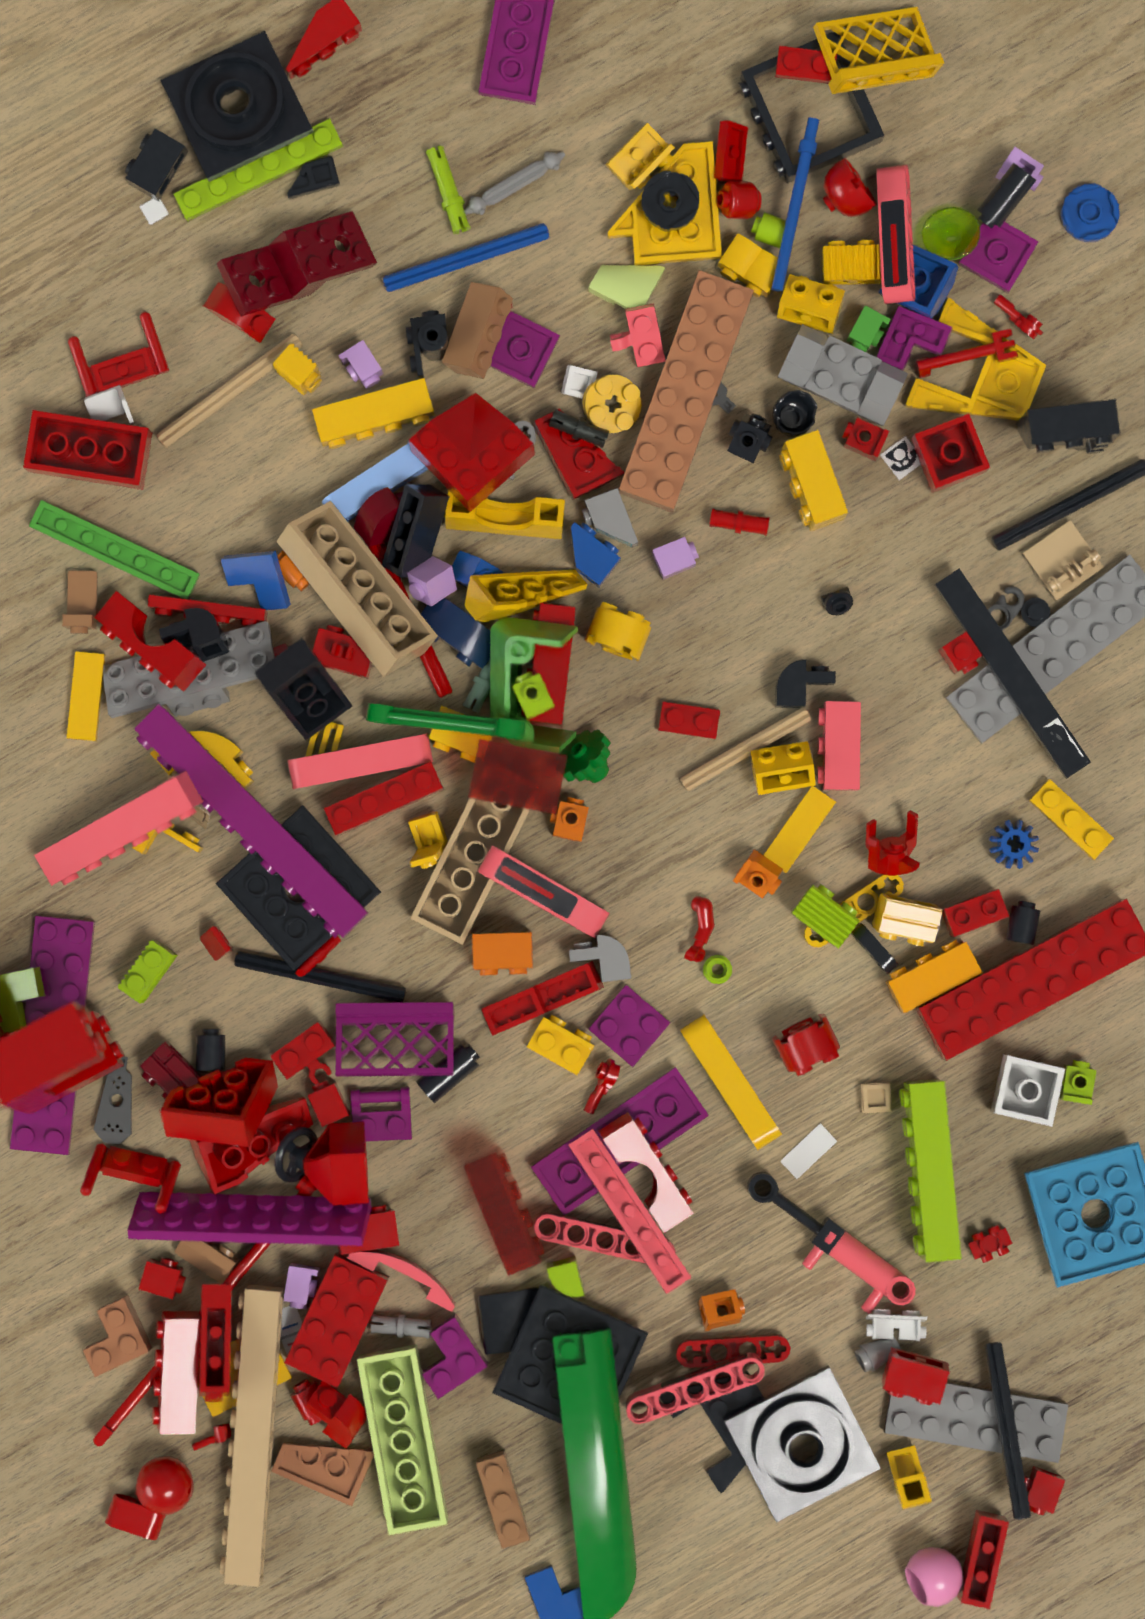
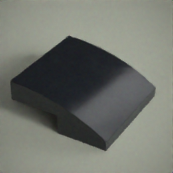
M539 1287L477 1296L484 1353L486 1355L511 1351Z

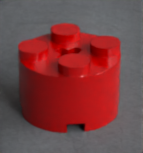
M818 1014L820 1020L813 1022L811 1017L801 1020L782 1030V1038L779 1039L776 1035L772 1038L788 1072H795L797 1076H801L811 1071L813 1064L821 1060L823 1063H828L839 1057L837 1050L841 1046L825 1014Z

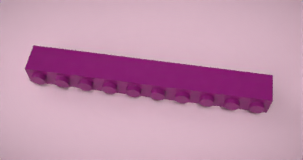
M158 704L134 728L139 734L136 737L137 741L147 750L152 747L160 755L157 760L168 771L173 768L178 774L185 771L188 773L203 800L201 805L210 813L215 810L222 817L219 820L220 824L230 833L235 830L243 838L240 841L241 845L251 854L256 851L264 859L261 862L262 866L272 875L277 872L284 879L281 883L282 886L293 896L298 893L305 900L302 904L303 907L314 917L319 914L326 921L323 925L324 928L336 938L340 935L342 938H345L369 914L162 705Z

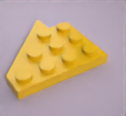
M713 141L685 143L660 172L682 173L693 180L699 191L698 212L693 221L680 230L664 232L653 226L646 219L642 211V191L608 231V239L633 237L635 265L722 258L719 214L716 203V179H714ZM666 194L663 205L665 207L670 206L671 208L676 207L675 202L678 200V197L676 195L671 197L669 194Z

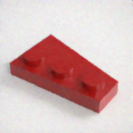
M554 411L534 420L533 425L572 500L625 474L619 466H616L606 456V453L600 447L597 448L594 444L580 438L578 440L572 439L573 435L549 427L548 425Z

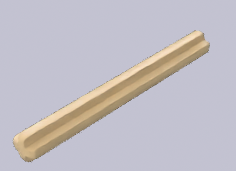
M800 708L684 775L681 778L683 786L687 791L694 789L751 756L750 750L762 749L811 720L810 714L806 708Z

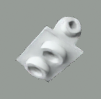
M874 1309L873 1314L866 1316V1320H872V1324H867L866 1336H872V1339L893 1340L894 1329H899V1340L920 1341V1338L926 1339V1327H921V1322H925L927 1317L920 1316V1311H902L901 1316L891 1315V1310Z

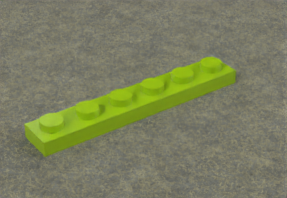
M331 119L313 126L314 133L211 182L205 178L173 193L186 221L188 222L301 168L304 163L315 161L342 148L343 144Z

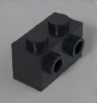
M155 128L151 135L148 133L143 138L140 144L141 152L137 159L133 158L128 163L125 174H127L125 179L129 185L159 202L188 151L185 145Z

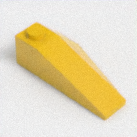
M576 569L470 575L464 606L475 621L489 622L490 620L510 617L538 607L540 603L546 604L587 589V583Z

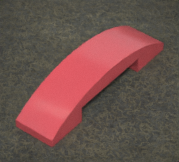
M378 1250L350 1253L347 1259L371 1271H374L378 1262H381L430 1287L431 1289L426 1297L427 1300L451 1312L456 1305L446 1288L431 1273L406 1258Z

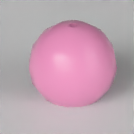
M928 1547L919 1550L910 1558L905 1569V1576L910 1589L923 1605L934 1607L946 1605L958 1595L963 1585V1570L958 1559L942 1548Z

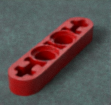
M777 1334L689 1339L682 1341L678 1345L676 1356L678 1362L684 1367H707L740 1355V1346L745 1342L753 1343L756 1346V1354L761 1356L759 1341H765L764 1347L774 1346V1341L778 1340L782 1346H785V1350L780 1351V1356H775L773 1351H764L766 1357L761 1358L763 1363H778L788 1358L791 1347L785 1337ZM707 1344L705 1349L707 1361H701L702 1355L693 1356L690 1362L687 1361L685 1356H681V1352L686 1351V1346H692L693 1351H702L700 1345ZM722 1344L726 1347L727 1355L725 1358L715 1360L711 1357L710 1349L713 1345ZM748 1362V1363H746V1364H756V1363H755V1362Z

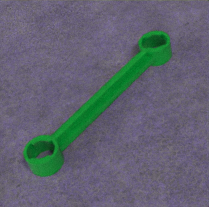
M368 703L366 721L373 723L496 736L513 740H524L526 722L512 719H495L374 703Z

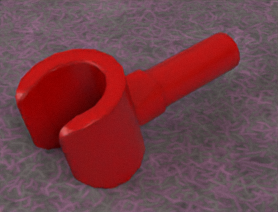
M230 1424L213 1426L214 1436H209L192 1444L193 1450L196 1451L207 1445L223 1443L231 1437Z

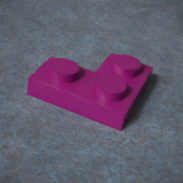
M898 306L877 358L904 371L914 346L939 356L942 355L953 328Z

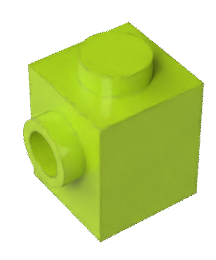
M528 672L516 678L517 684L512 687L527 720L554 708V704L540 674L533 676L532 672Z

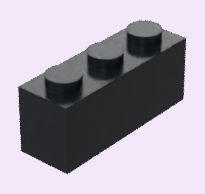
M405 484L383 558L382 566L399 577H408L407 573L431 558L449 495L432 485Z

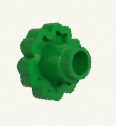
M598 729L591 733L589 730H584L576 734V737L556 757V760L559 762L556 770L568 782L574 779L578 781L587 780L592 783L600 782L609 772L607 758L611 753L608 749L611 743L610 740Z

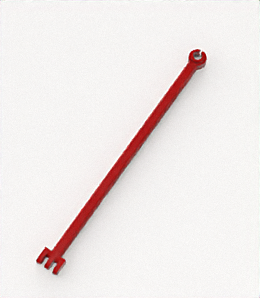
M306 1175L296 1185L295 1189L299 1191L296 1195L311 1196L317 1189ZM256 1243L222 1284H232L233 1290L271 1243ZM154 1365L96 1434L93 1439L96 1446L104 1445L153 1386L154 1378H159V1367Z

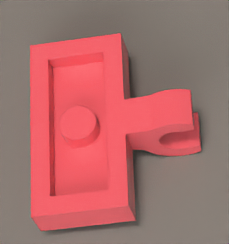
M654 303L625 309L629 331L610 335L612 351H620L633 345L637 367L666 362Z

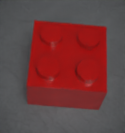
M969 413L916 433L911 439L932 493L984 474L990 469Z

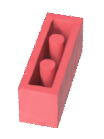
M826 701L824 702V708L818 709V725L823 726V737H818V755H823V766H818L817 784H822V790L858 791L860 790L861 702Z

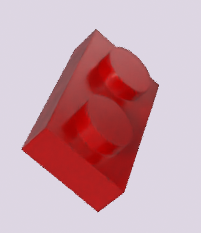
M779 46L776 78L829 84L832 80L822 51Z
M730 120L720 121L714 179L723 182L743 181L748 135L747 126Z
M662 702L658 731L716 740L720 710Z

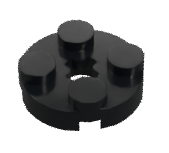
M664 171L654 175L646 183L642 194V211L646 219L653 226L664 232H669L671 230H680L693 221L699 209V191L691 178L682 173ZM666 194H669L671 197L675 195L678 197V200L675 202L676 207L671 208L670 206L665 207L663 205Z

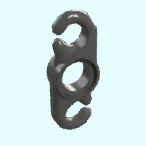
M1014 586L1006 587L1004 592L1005 594H1015L1017 596L1016 604H1007L1005 595H999L997 602L988 609L990 614L994 610H1000L1005 614L1006 621L1004 625L999 626L1002 631L1010 625L1024 604L1025 596L1022 590Z

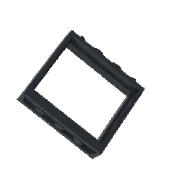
M834 31L826 34L827 38L836 44L841 38ZM817 39L797 47L821 50ZM842 42L841 47L846 49L844 43ZM837 54L836 63L838 69L848 67L851 62ZM776 56L742 71L741 82H738L743 98L748 97L753 108L750 109V114L756 125L760 124L764 131L761 137L766 150L773 151L776 161L773 162L775 170L780 177L784 176L786 183H790L795 180L798 164L793 166L755 81V78L776 70L778 58ZM864 89L847 93L865 131V135L812 157L808 174L883 141L885 135Z

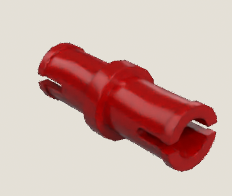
M712 508L709 527L735 530L737 534H741V531L767 536L770 517L744 514V511L741 510L735 513Z

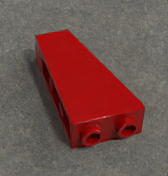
M202 1284L199 1397H205V1402H223V1397H228L230 1393L232 1284Z

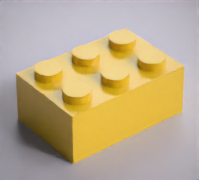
M819 430L785 441L779 459L784 472L788 470L790 472L791 482H789V487L793 498H799L802 506L799 514L803 525H809L810 530L814 531L844 520L848 510Z

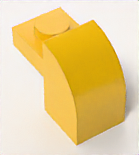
M915 1445L887 1452L886 1455L901 1509L905 1510L931 1503L930 1492L925 1474L921 1469Z

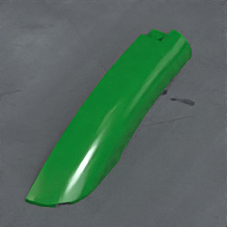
M611 1328L552 1335L583 1619H610L619 1612L632 1593L637 1571Z

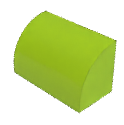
M576 1256L547 1263L549 1278L557 1290L572 1297L584 1296V1287Z

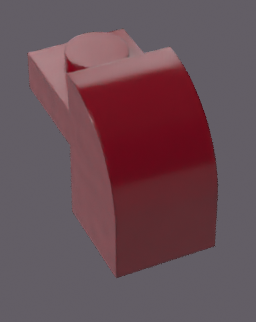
M386 487L371 495L361 506L354 529L369 547L389 541L403 492L393 494Z

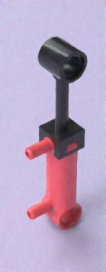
M757 1172L749 1178L747 1189L755 1201L759 1203H770L772 1201L814 1233L810 1241L815 1246L802 1262V1265L807 1269L812 1270L824 1252L830 1255L874 1288L861 1306L868 1314H871L883 1296L896 1305H906L913 1300L916 1288L914 1283L905 1274L869 1249L830 1218L826 1217L822 1224L779 1193L776 1180L766 1172ZM761 1179L767 1180L770 1183V1190L765 1195H759L754 1190L756 1182ZM897 1282H904L907 1285L906 1293L900 1297L894 1296L892 1293L893 1285Z

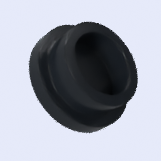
M1041 598L1027 600L1021 608L1022 620L1031 627L1039 626L1050 617L1049 605Z

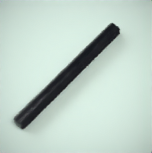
M1141 459L994 535L991 538L994 547L1000 551L1145 476V460Z
M242 951L236 953L234 965L240 968L400 1003L405 999L406 988L319 968H313L305 976L299 977L295 974L296 970L293 971L283 960Z
M992 1342L985 1344V1352L1013 1518L1015 1520H1023L1029 1518L1031 1512L1003 1346L1001 1342Z

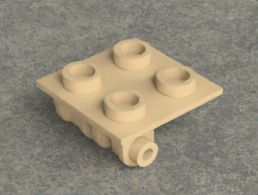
M1071 520L1023 553L1056 601L1104 568L1099 561L1101 557L1095 549L1091 550Z

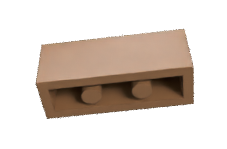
M471 282L442 363L457 374L484 379L487 370L491 366L497 342L501 338L506 317L511 311L513 298L500 287Z
M505 1450L477 1458L476 1466L501 1548L504 1549L530 1541V1531Z

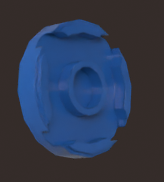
M1083 184L1074 188L1065 198L1061 208V221L1065 230L1074 239L1085 243L1098 242L1106 238L1115 229L1120 217L1119 204L1115 195L1098 184Z

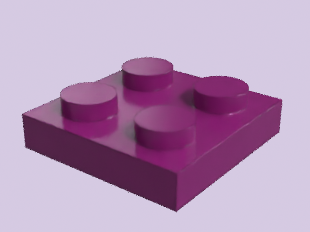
M1006 222L1001 227L995 224L992 229L985 223H982L958 265L1004 292L1009 293L1039 241Z
M510 311L502 328L501 338L494 350L490 367L535 389L560 335Z
M625 985L588 1030L630 1066L634 1067L669 1026L670 1022Z

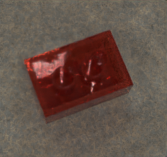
M479 739L468 798L556 815L567 756Z

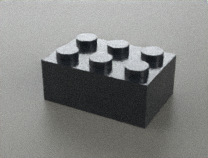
M303 638L254 672L269 695L305 740H308L353 707Z

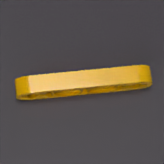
M881 875L839 903V905L841 906L843 902H846L858 912L855 917L861 922L877 910L879 898L871 890V887L876 885V889L880 890L886 885L884 882L886 878L890 881L896 880L898 883L894 887L896 892L892 894V892L886 891L883 894L899 896L904 889V883L899 875ZM864 893L871 895L874 899L873 907L867 911L860 909L858 906V898ZM808 926L805 927L804 939L810 946L822 947L829 943L825 939L822 942H819L817 939L812 941L809 937L813 934L812 930Z

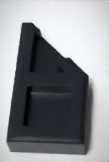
M333 156L304 163L287 195L290 200L341 186Z

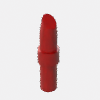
M333 936L299 966L295 974L299 977L305 976L317 964H320L327 958V955L341 942V939L338 936L336 938Z

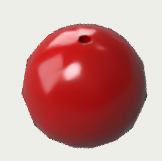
M172 1456L155 1457L145 1463L139 1472L136 1483V1495L139 1502L145 1509L156 1515H170L182 1510L189 1502L194 1490L191 1471L185 1463Z

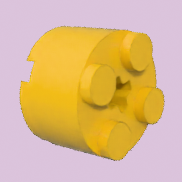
M601 602L600 607L596 608L584 641L592 646H595V643L602 644L603 651L625 659L632 660L634 658L636 661H639L651 631V622L644 620L645 617L638 613L628 611L627 615L617 610L618 607Z

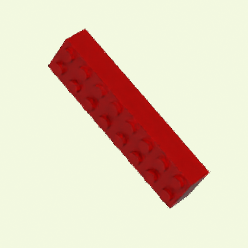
M1120 899L982 972L980 975L916 1007V1010L942 1059L947 1061L1144 957L1145 932L1127 899Z

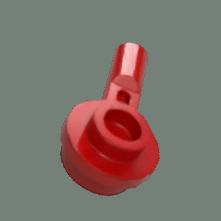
M1002 294L995 299L994 304L1010 316L1009 319L1032 339H1035L1038 334L1041 336L1044 333L1040 330L1043 324L1030 313L1027 317H1024L1016 310L1015 305Z
M609 1058L606 1062L599 1064L595 1077L598 1078V1083L583 1109L585 1112L594 1114L602 1096L606 1095L608 1090L612 1089V1086L615 1084L620 1072V1065L615 1064V1060Z

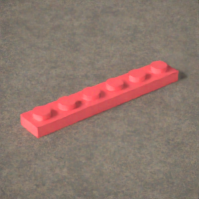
M594 1129L569 1144V1148L664 1292L668 1294L692 1278Z

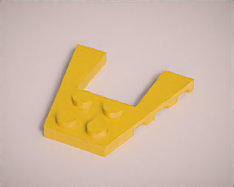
M948 297L938 322L951 326L953 328L952 332L982 344L993 343L991 334L997 332V330L986 325L968 310L966 311ZM1002 338V342L1009 341L1006 338ZM1015 344V347L1006 349L1005 353L1017 351L1018 358L998 363L996 354L987 356L971 398L916 378L905 407L1019 420L1030 409L1046 364Z

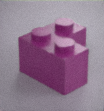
M454 1314L431 1330L430 1334L444 1354V1357L423 1370L422 1376L437 1399H440L488 1366V1361L457 1314Z

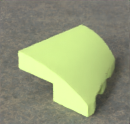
M601 265L588 288V292L613 305L616 303L625 309L646 305L664 273L665 267Z

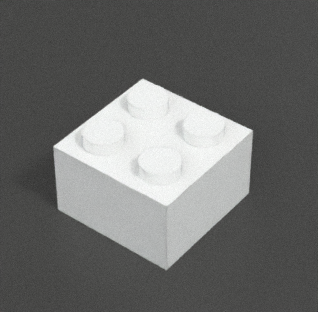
M1003 1054L990 1112L1053 1126L1065 1069Z

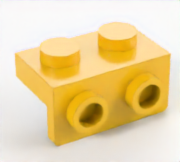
M645 123L605 165L629 190L636 187L642 189L652 178L650 173L657 166L661 169L671 160L673 156L670 153L675 147L671 143L667 144L649 123Z

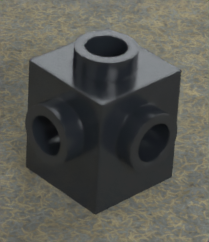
M745 413L741 421L735 420L729 432L733 439L727 451L754 463L759 451L766 452L773 436L768 434L772 425L768 424L767 420L758 414L752 413L749 415Z

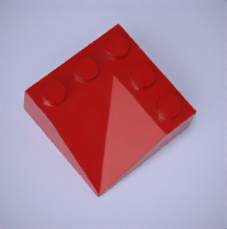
M477 393L472 394L430 420L408 440L411 452L469 512L475 509L535 455L533 442L511 420Z

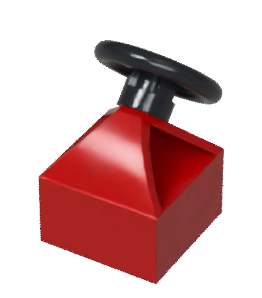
M365 1121L331 1123L326 1127L319 1139L315 1132L308 1127H298L291 1130L282 1139L275 1154L274 1167L277 1176L284 1182L293 1183L301 1180L306 1175L317 1190L332 1205L369 1203ZM304 1135L308 1137L309 1142L301 1147L296 1146L293 1142L299 1136ZM286 1150L289 1152L290 1160L287 1172H285L283 1167Z

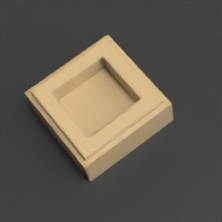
M890 1082L860 1083L862 1113L892 1112Z

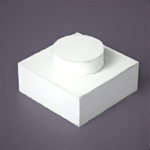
M567 365L561 394L583 399L585 390L592 382L596 381L598 372Z

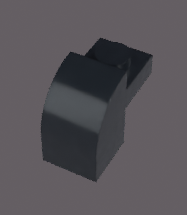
M204 609L184 610L186 620L174 622L169 626L159 629L160 637L164 644L176 639L186 648L193 646L203 662L230 653L223 630L215 617Z
M806 659L791 663L782 671L777 679L775 686V708H805L806 685H834L836 683V671H829V666H811V671H806Z

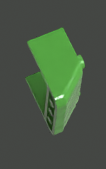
M504 617L500 618L491 627L490 718H504L526 722L524 740L507 739L512 745L560 753L576 737V731L532 725L528 720L522 718V707L512 686L517 684L516 678L522 676V664L527 663L534 656L535 644L562 647L578 632V626Z

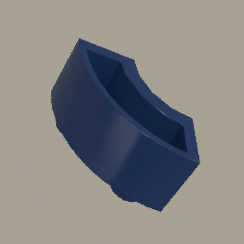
M446 598L433 606L427 605L421 615L438 635L434 642H437L438 639L442 640L458 652L455 657L469 667L474 663L483 669L490 660V630L478 621H475L473 617Z

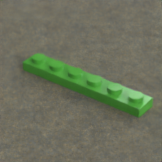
M42 500L29 524V527L182 599L189 600L200 577V574Z

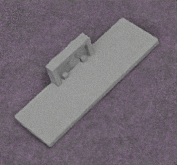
M267 621L224 632L230 653L205 661L206 666L184 692L176 685L170 689L158 679L161 673L156 669L151 673L138 662L142 658L141 656L104 665L103 680L108 715L111 718L156 707L158 704H166L174 716H187L197 710L216 708L223 703L230 702L229 691L226 687L258 679L254 672L275 658L270 625ZM193 646L187 647L190 652L199 658Z

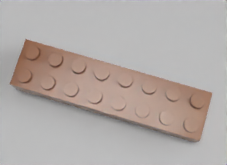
M700 270L698 271L619 487L621 495L671 513L674 512L754 292L753 289Z

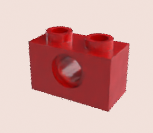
M999 889L942 909V916L950 937H956L1009 917Z

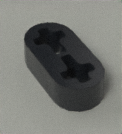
M862 923L851 932L856 941L887 975L898 966V963Z

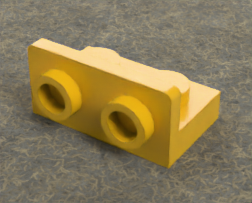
M552 1014L549 1019L543 1016L527 1048L578 1076L595 1046L590 1042L592 1037L579 1029L575 1033L564 1028L566 1022Z

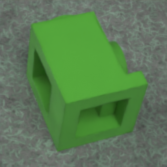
M864 306L847 338V342L851 343V346L867 352L870 345L877 346L884 333L879 328L886 329L891 319Z

